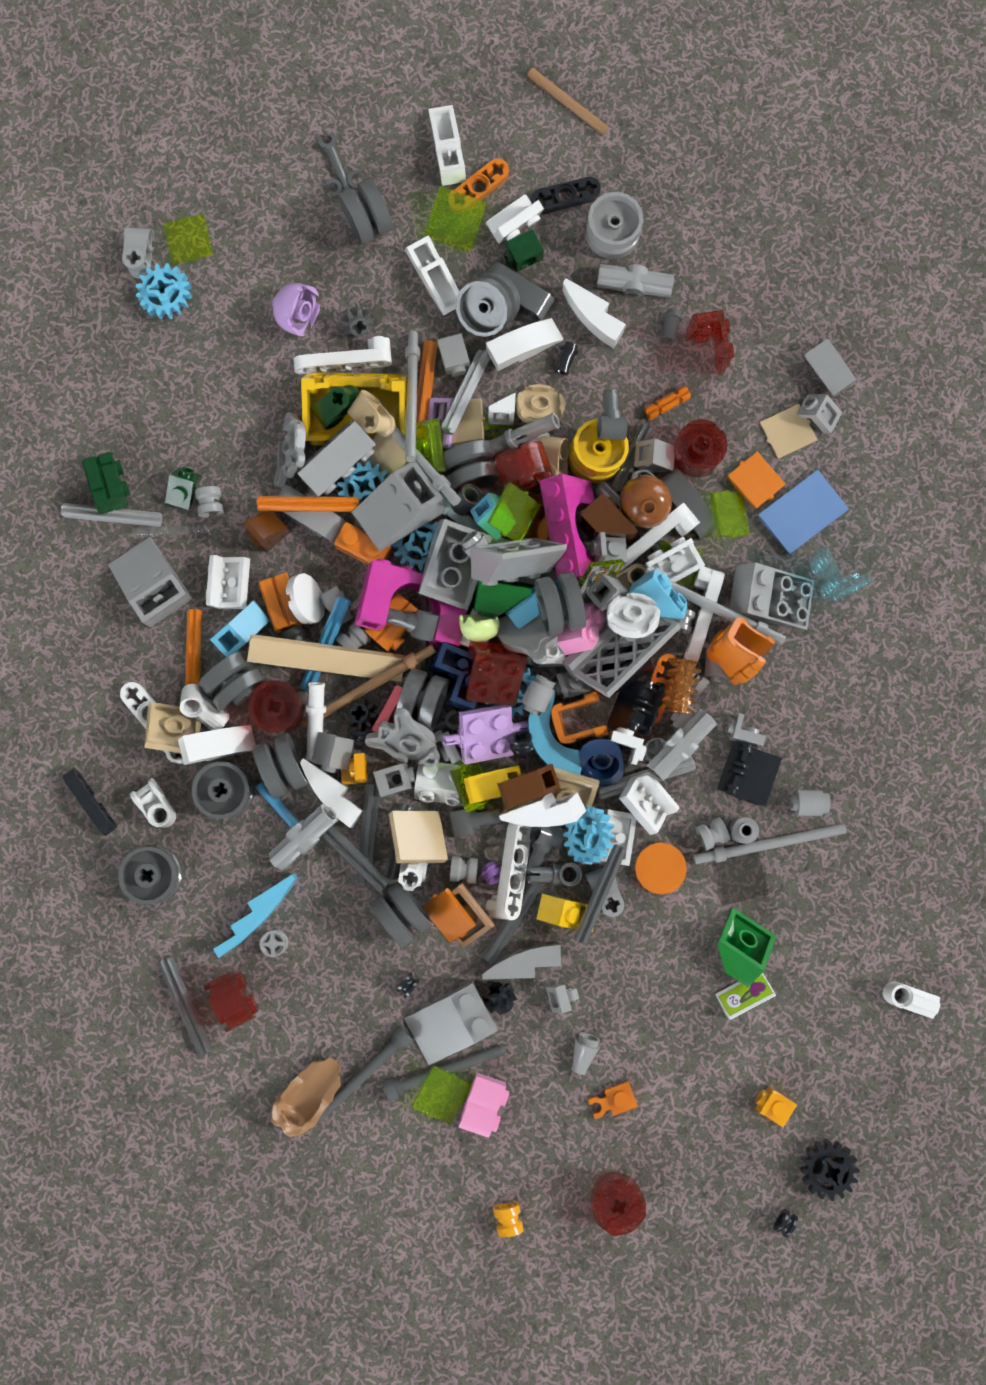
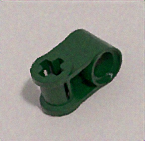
M353 385L333 387L324 397L312 405L311 410L325 430L335 427L348 414V409L359 395V390Z

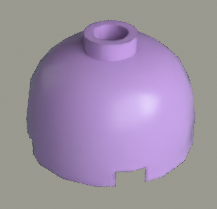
M291 283L282 287L274 297L272 306L275 321L283 330L294 335L304 336L309 320L312 328L320 310V304L316 303L315 296L319 297L317 290L312 286L301 283ZM295 319H298V320H300V321H307V322H306V323H295L294 320H295Z

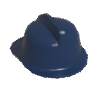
M595 739L587 742L580 749L579 759L583 774L586 777L599 780V787L613 785L622 778L624 763L621 750L615 742L608 739Z

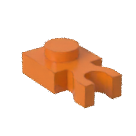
M628 1080L605 1088L606 1096L604 1097L593 1096L588 1098L590 1105L594 1103L601 1105L599 1111L593 1112L595 1119L602 1117L608 1110H611L613 1116L638 1107Z

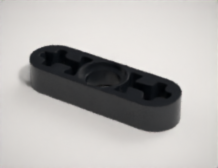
M585 177L541 188L533 192L531 203L533 204L538 201L539 197L547 200L541 215L591 203L599 197L601 185L596 178ZM586 185H590L591 188H595L593 190V194H589L588 191H584ZM576 187H578V192H580V198H577ZM562 191H568L572 194V199L564 202L560 200L558 195ZM552 193L555 194L554 200L556 204H553V199H551Z
M72 768L62 776L64 782L97 829L105 836L117 829V824L102 803L96 801L93 796L95 793L76 768Z

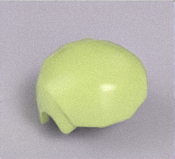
M459 615L461 633L470 641H487L495 637L499 630L500 623L498 617L491 619V617L481 615Z

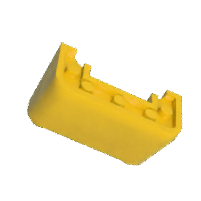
M311 372L301 379L302 422L305 425V441H310L311 445H324L326 440L332 438L350 420H354L347 414L338 425L325 430L311 410L312 405L324 397L333 387H344L345 385L355 386L359 393L365 390L374 395L387 412L393 416L397 428L406 436L407 375ZM365 432L371 439H373L376 434V432Z

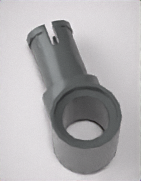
M606 389L602 393L603 412L597 422V437L601 440H625L627 435V419L622 417L621 411H619L618 391L616 389Z
M466 484L457 493L461 498L460 503L455 506L451 503L450 505L456 514L466 516L488 493L498 494L499 496L501 493L499 489L493 491L498 488L496 484L482 488L473 484Z
M389 608L386 623L406 628L408 632H411L410 636L433 641L439 615L422 610H416V612H411L410 614Z
M494 808L476 812V810L466 812L463 809L449 812L453 837L457 838L475 834L477 830H480V827L502 822L499 817L501 814L500 809Z
M558 826L531 828L530 841L532 842L531 846L533 849L528 859L527 868L528 866H543L547 854H550L552 849L556 850L561 846L564 839L563 828Z
M575 863L551 864L550 867L528 866L527 873L535 874V876H527L528 883L575 886L579 883L582 876L581 869ZM565 868L570 871L568 881H565L562 876Z

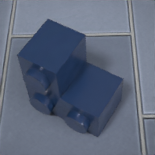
M443 642L436 647L437 653L434 654L428 670L452 680L443 704L462 712L474 710L491 661Z

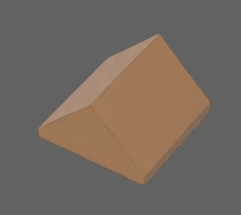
M462 882L451 892L476 923L473 928L466 932L463 938L458 937L456 939L464 948L494 927L495 923Z

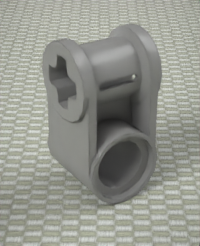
M127 227L124 230L122 261L129 269L130 274L134 278L140 279V275H148L146 268L151 269L152 252L154 250L152 241H155L154 232L149 228Z
M604 867L585 874L592 893ZM614 879L601 909L603 914L610 917L618 916L624 910V901L618 889L616 879ZM610 897L613 901H618L619 905L615 906V912L605 908V905L608 904L607 899Z

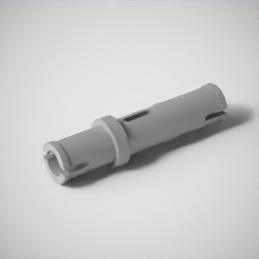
M551 413L513 430L510 428L503 435L487 441H490L493 453L496 455L509 448H518L519 444L558 429L560 422L557 415Z

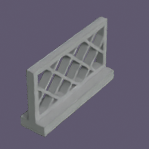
M660 617L658 626H669L664 632L655 633L654 630L653 633L630 642L626 639L621 640V635L611 632L607 628L606 619L603 628L599 631L597 644L592 650L569 654L562 662L570 678L575 681H583L609 698L681 627L679 622L671 618ZM651 642L647 649L638 650V644ZM633 645V652L620 654L621 647ZM611 649H615V655L603 657ZM633 659V662L628 667L620 668V661ZM615 663V669L602 671V665ZM597 666V673L586 674L592 667ZM614 677V681L609 686L605 687L602 685V679Z

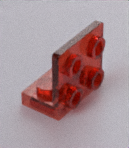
M723 310L693 314L686 329L687 341L694 340V343H704L712 337L718 376L723 375L727 367H729L731 359L734 358L733 344L729 343L727 335L730 333L729 320L724 318Z
M470 641L468 651L473 658V665L466 699L474 702L515 706L527 661L526 655L509 651L502 644Z

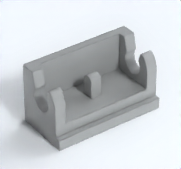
M826 339L804 355L832 397H836L855 384L857 379L829 339Z

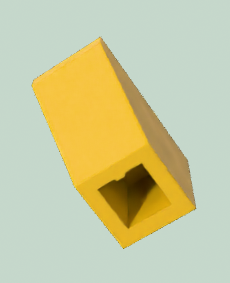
M519 766L464 778L469 803L472 804L501 797L497 784L521 774Z
M542 894L536 919L561 927L577 929L588 904Z

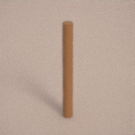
M534 68L530 69L527 77L600 134L604 135L608 131L609 127L537 70Z

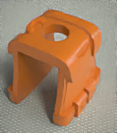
M738 617L729 626L714 635L706 650V654L710 661L716 662L729 678L728 681L736 686L740 683L744 684L758 674L766 662L762 656L771 650L775 640L770 636L759 633L749 626L744 618Z
M596 691L584 694V699L567 704L559 703L552 708L553 723L558 739L562 743L572 744L591 736L604 738L609 735L607 726L596 727L569 736L566 732L561 713L599 703L600 700Z

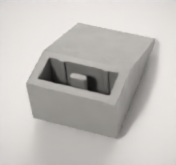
M413 461L387 477L352 511V514L380 552L443 514L444 503L441 494L432 485V482L416 461Z
M151 536L108 564L128 602L142 623L149 627H152L193 599Z
M756 562L736 565L729 609L753 621L807 630L815 580Z

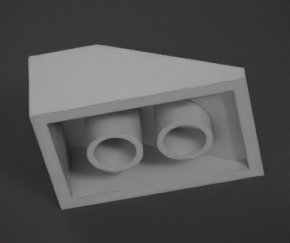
M447 519L438 521L430 544L418 591L419 594L468 610L478 580L471 579V557L462 550L461 541L466 535L475 531L474 529ZM484 534L488 544H490L493 536Z
M473 980L404 1018L428 1065L465 1049L498 1031V1026L486 1008L485 1002Z

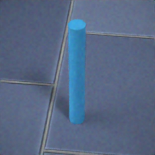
M263 781L256 786L260 794L290 828L299 823L279 798L274 799L270 795Z

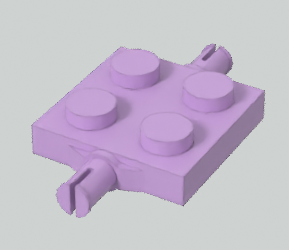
M503 704L459 712L460 725L458 733L444 735L442 739L445 747L459 744L462 762L464 764H471L513 756V752L510 750L509 736L518 731L528 732L529 728H527V721L513 723L511 706Z

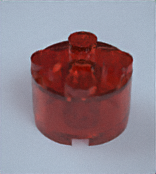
M697 419L688 423L681 429L674 442V462L679 471L693 477H703L715 471L727 452L728 442L726 434L710 420ZM696 445H699L700 449L703 450V452L699 451L698 448H695Z
M542 441L522 444L518 449L512 451L511 448L494 457L505 493L518 490L521 485H523L524 489L535 487L538 485L537 480L540 481L554 476Z
M269 680L259 684L252 691L248 713L252 722L260 729L273 734H284L293 730L300 723L304 715V703L299 692L289 684L282 681ZM274 702L281 704L278 713L271 711L274 708Z
M231 970L204 984L205 991L211 990V996L208 997V1000L221 1025L227 1024L224 1028L226 1033L256 1018L255 1013L259 1009L253 994L247 996L245 992L246 985L248 984L242 971L236 973L235 970Z
M610 1172L601 1176L595 1182L590 1195V1204L597 1224L612 1236L625 1235L637 1229L646 1217V1202L641 1188L635 1179L624 1173ZM618 1199V1201L621 1202L622 1205L617 1207V1205L614 1204L613 1201Z

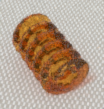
M679 658L669 660V664L676 668L668 669L667 672L674 678L666 680V684L672 687V689L664 691V694L671 698L663 701V705L669 708L664 711L686 715L695 714V711L688 708V706L697 703L696 700L690 698V695L698 693V690L691 686L692 684L700 683V680L693 677V674L701 673V670L695 667V664L699 662Z

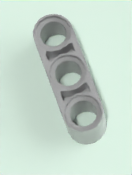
M284 485L278 496L307 497L288 485ZM282 511L289 519L299 525L300 523L308 527L309 531L319 537L324 536L330 540L329 543L334 544L346 522L333 512Z

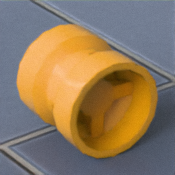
M513 1201L493 1207L494 1217L499 1222L496 1226L499 1237H513L524 1231L522 1221L518 1219L520 1213L518 1202Z

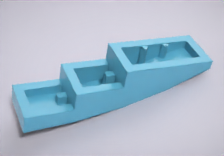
M292 874L248 902L253 912L230 926L235 936L213 949L218 958L224 956L245 941L271 916L297 881L298 877L296 874Z

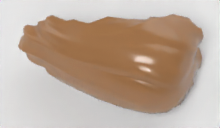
M329 1057L325 1061L311 1062L306 1069L301 1071L277 1095L271 1109V1122L275 1126L281 1127L285 1135L289 1137L300 1136L316 1125L326 1108L333 1101L334 1095L341 1085L339 1071L342 1066L338 1064V1060H333Z

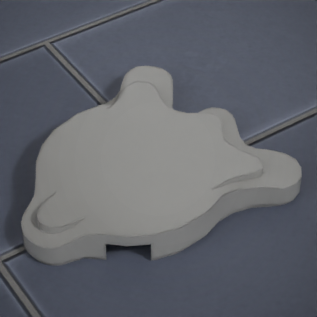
M291 412L286 414L282 431H287L288 433L284 441L278 442V464L274 485L282 488L285 485L286 479L293 478L297 469L302 468L305 462V425L299 420L297 414Z
M507 615L498 618L500 627L497 635L504 648L515 653L527 654L537 664L546 661V649L558 641L557 635L549 637L546 634L540 615L520 629L514 625Z
M397 709L394 714L395 723L382 721L379 726V732L369 733L366 736L365 744L368 747L384 750L400 762L407 763L408 759L419 760L418 764L431 767L439 762L440 754L437 751L435 735L426 726L414 721L407 709Z

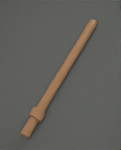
M430 644L417 653L412 652L406 655L400 663L326 705V713H323V719L406 670L417 668L421 665L420 662L437 653L433 644ZM308 716L300 720L304 729H307Z

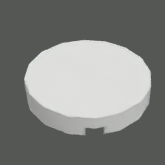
M305 573L291 577L287 583L286 595L290 594L291 601H288V605L293 615L303 624L309 623L310 625L319 622L324 616L325 607L321 603L323 602L320 597L322 591L317 582Z
M627 593L624 597L620 598L618 596L614 598L607 610L609 627L615 633L628 638H640L653 633L658 627L660 620V610L656 606V602L652 598L639 593Z

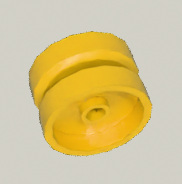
M593 419L585 422L577 430L570 443L568 464L571 471L578 478L600 484L610 480L618 472L626 460L629 444L627 437L625 440L598 439V419Z

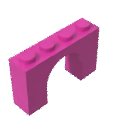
M559 474L540 480L550 541L567 544V550L555 565L556 576L558 577L561 573L572 571L577 578L578 584L584 585L593 567L607 568L606 565H595L594 556H591V552L584 547L576 528L575 512L585 509L594 501L591 481L566 474ZM603 573L596 575L593 581L595 582Z
M373 559L367 566L354 624L380 631L386 624L393 594L403 589L419 591L423 574L416 572L414 568L409 566L398 567L391 565V562L385 559ZM425 596L432 606L433 613L439 615L434 639L429 641L428 645L433 644L434 647H438L444 642L458 648L462 636L459 615H466L467 610Z

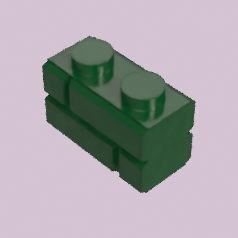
M110 452L100 454L97 457L93 456L83 459V468L98 513L102 515L112 512L114 509L119 510L128 507L127 496H131L127 482H122L120 475L125 474L121 461H115Z

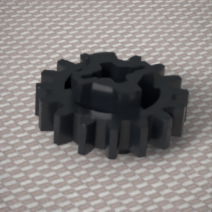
M825 1139L823 1146L818 1141H815L816 1149L812 1150L807 1147L806 1150L809 1156H801V1160L806 1164L799 1167L800 1172L806 1175L802 1178V1181L805 1185L810 1184L808 1190L812 1194L817 1191V1196L822 1200L826 1194L830 1201H834L835 1194H838L843 1199L844 1190L853 1192L850 1186L851 1182L858 1183V1180L853 1175L854 1173H859L860 1169L852 1165L858 1160L854 1155H850L851 1150L847 1146L842 1148V1144L837 1140L833 1146L828 1139ZM828 1153H836L841 1157L832 1158ZM818 1159L816 1167L813 1168L815 1161ZM826 1161L833 1167L831 1168L833 1179L827 1174L828 1165ZM820 1182V1183L822 1184V1183H824V1182H827V1183H829L831 1186H830V1187H826V1186H822V1185H820V1184H818V1183Z

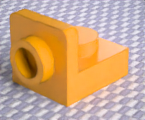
M364 753L354 754V758H350L348 770L341 769V782L343 785L368 783L367 758Z
M768 1086L766 1091L762 1089L755 1100L757 1104L755 1109L782 1127L785 1126L797 1106L796 1103Z

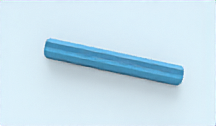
M342 596L336 598L318 641L319 644H334L351 604L349 599ZM306 670L300 688L309 692L308 683L318 682L322 671Z

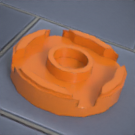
M659 842L650 844L641 850L636 858L634 869L636 878L643 888L651 893L662 895L672 893L681 886L686 877L687 866L684 856L677 848L671 844Z

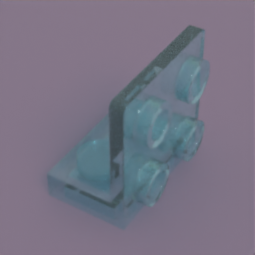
M827 546L821 548L811 557V569L816 576H820L823 582L821 585L822 593L825 598H830L832 603L862 590L873 582L869 573L860 576L858 572L843 580Z

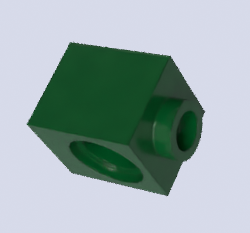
M533 229L506 241L504 258L509 267L514 266L516 272L525 269L526 265L531 266L543 260L544 249Z

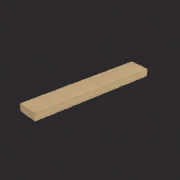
M251 634L247 662L374 678L403 661L405 655ZM403 673L394 677L391 681L401 682Z

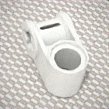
M150 778L148 784L137 792L132 791L130 793L131 799L151 825L166 828L175 822L176 812L165 797V793L153 778ZM161 809H164L167 817L164 822L160 823L157 819V814Z

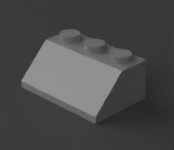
M350 420L305 461L302 468L297 469V474L318 497L322 493L327 496L336 488L335 481L341 476L344 479L347 478L356 469L353 465L359 459L364 462L374 453L372 448L376 444L356 421Z
M528 538L471 547V579L482 581V585L492 586L497 585L499 580L516 582L519 581V577L523 576L525 578H539L541 573L551 572L567 550V544L538 538Z

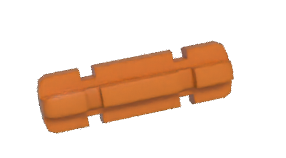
M682 386L675 393L671 392L660 398L655 404L651 403L644 408L646 417L649 420H653L658 417L659 413L663 414L678 406L680 402L683 403L689 400L691 397L690 391L686 386Z

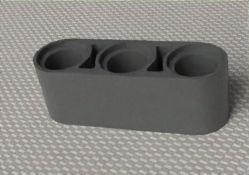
M494 262L488 272L502 273L511 279L517 287L520 296L519 311L526 316L531 315L536 318V322L542 321L553 304L554 298L548 292L508 267Z
M674 468L673 471H670L660 479L670 491L672 497L671 509L674 510L682 503H685L700 521L692 529L696 535L694 537L696 540L700 541L720 526L716 515L677 468Z

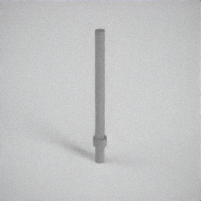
M416 331L408 333V346L405 349V359L408 361L405 460L408 462L416 460L417 367L420 360L418 332Z
M395 425L391 436L405 451L406 436ZM416 449L415 461L433 482L432 485L453 506L459 504L461 498L450 487L451 483L444 475H440Z
M646 569L643 576L650 572V570ZM671 581L672 588L676 593H681L686 600L731 622L738 617H742L748 622L749 626L765 636H770L775 640V643L779 645L784 643L786 636L768 628L769 625L761 621L755 622Z
M839 824L724 848V846L714 847L712 851L693 854V860L695 865L710 861L719 863L727 861V858L846 834L845 824Z

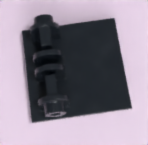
M646 679L644 682L636 680L619 691L607 725L615 728H625L634 731V733L650 736L666 687L654 685V682Z
M733 741L717 789L766 807L782 758L752 748V745Z

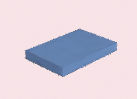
M817 470L758 514L757 517L787 555H790L848 511L849 508L819 470Z

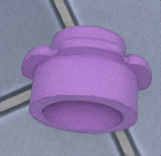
M492 861L484 865L482 868L483 872L480 875L481 879L485 880L488 885L499 882L502 863L496 864Z

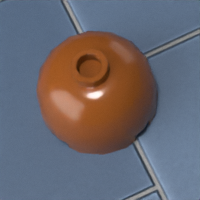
M640 476L632 479L625 485L621 495L620 507L623 515L637 527L653 528L659 526L667 519L672 507V497L668 487L662 480L654 477Z

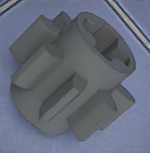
M358 304L350 309L346 308L345 317H341L346 335L352 332L356 339L364 334L368 335L369 326H373L372 319L369 318L370 312L368 309L362 311Z

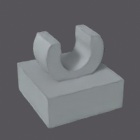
M554 984L546 987L552 1013L563 1014L572 1011L570 1002L579 999L577 988L566 989L563 984Z

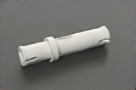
M322 682L308 683V705L305 706V711L308 713L306 756L308 761H312L318 732L323 733V713H326V706H324L325 683Z

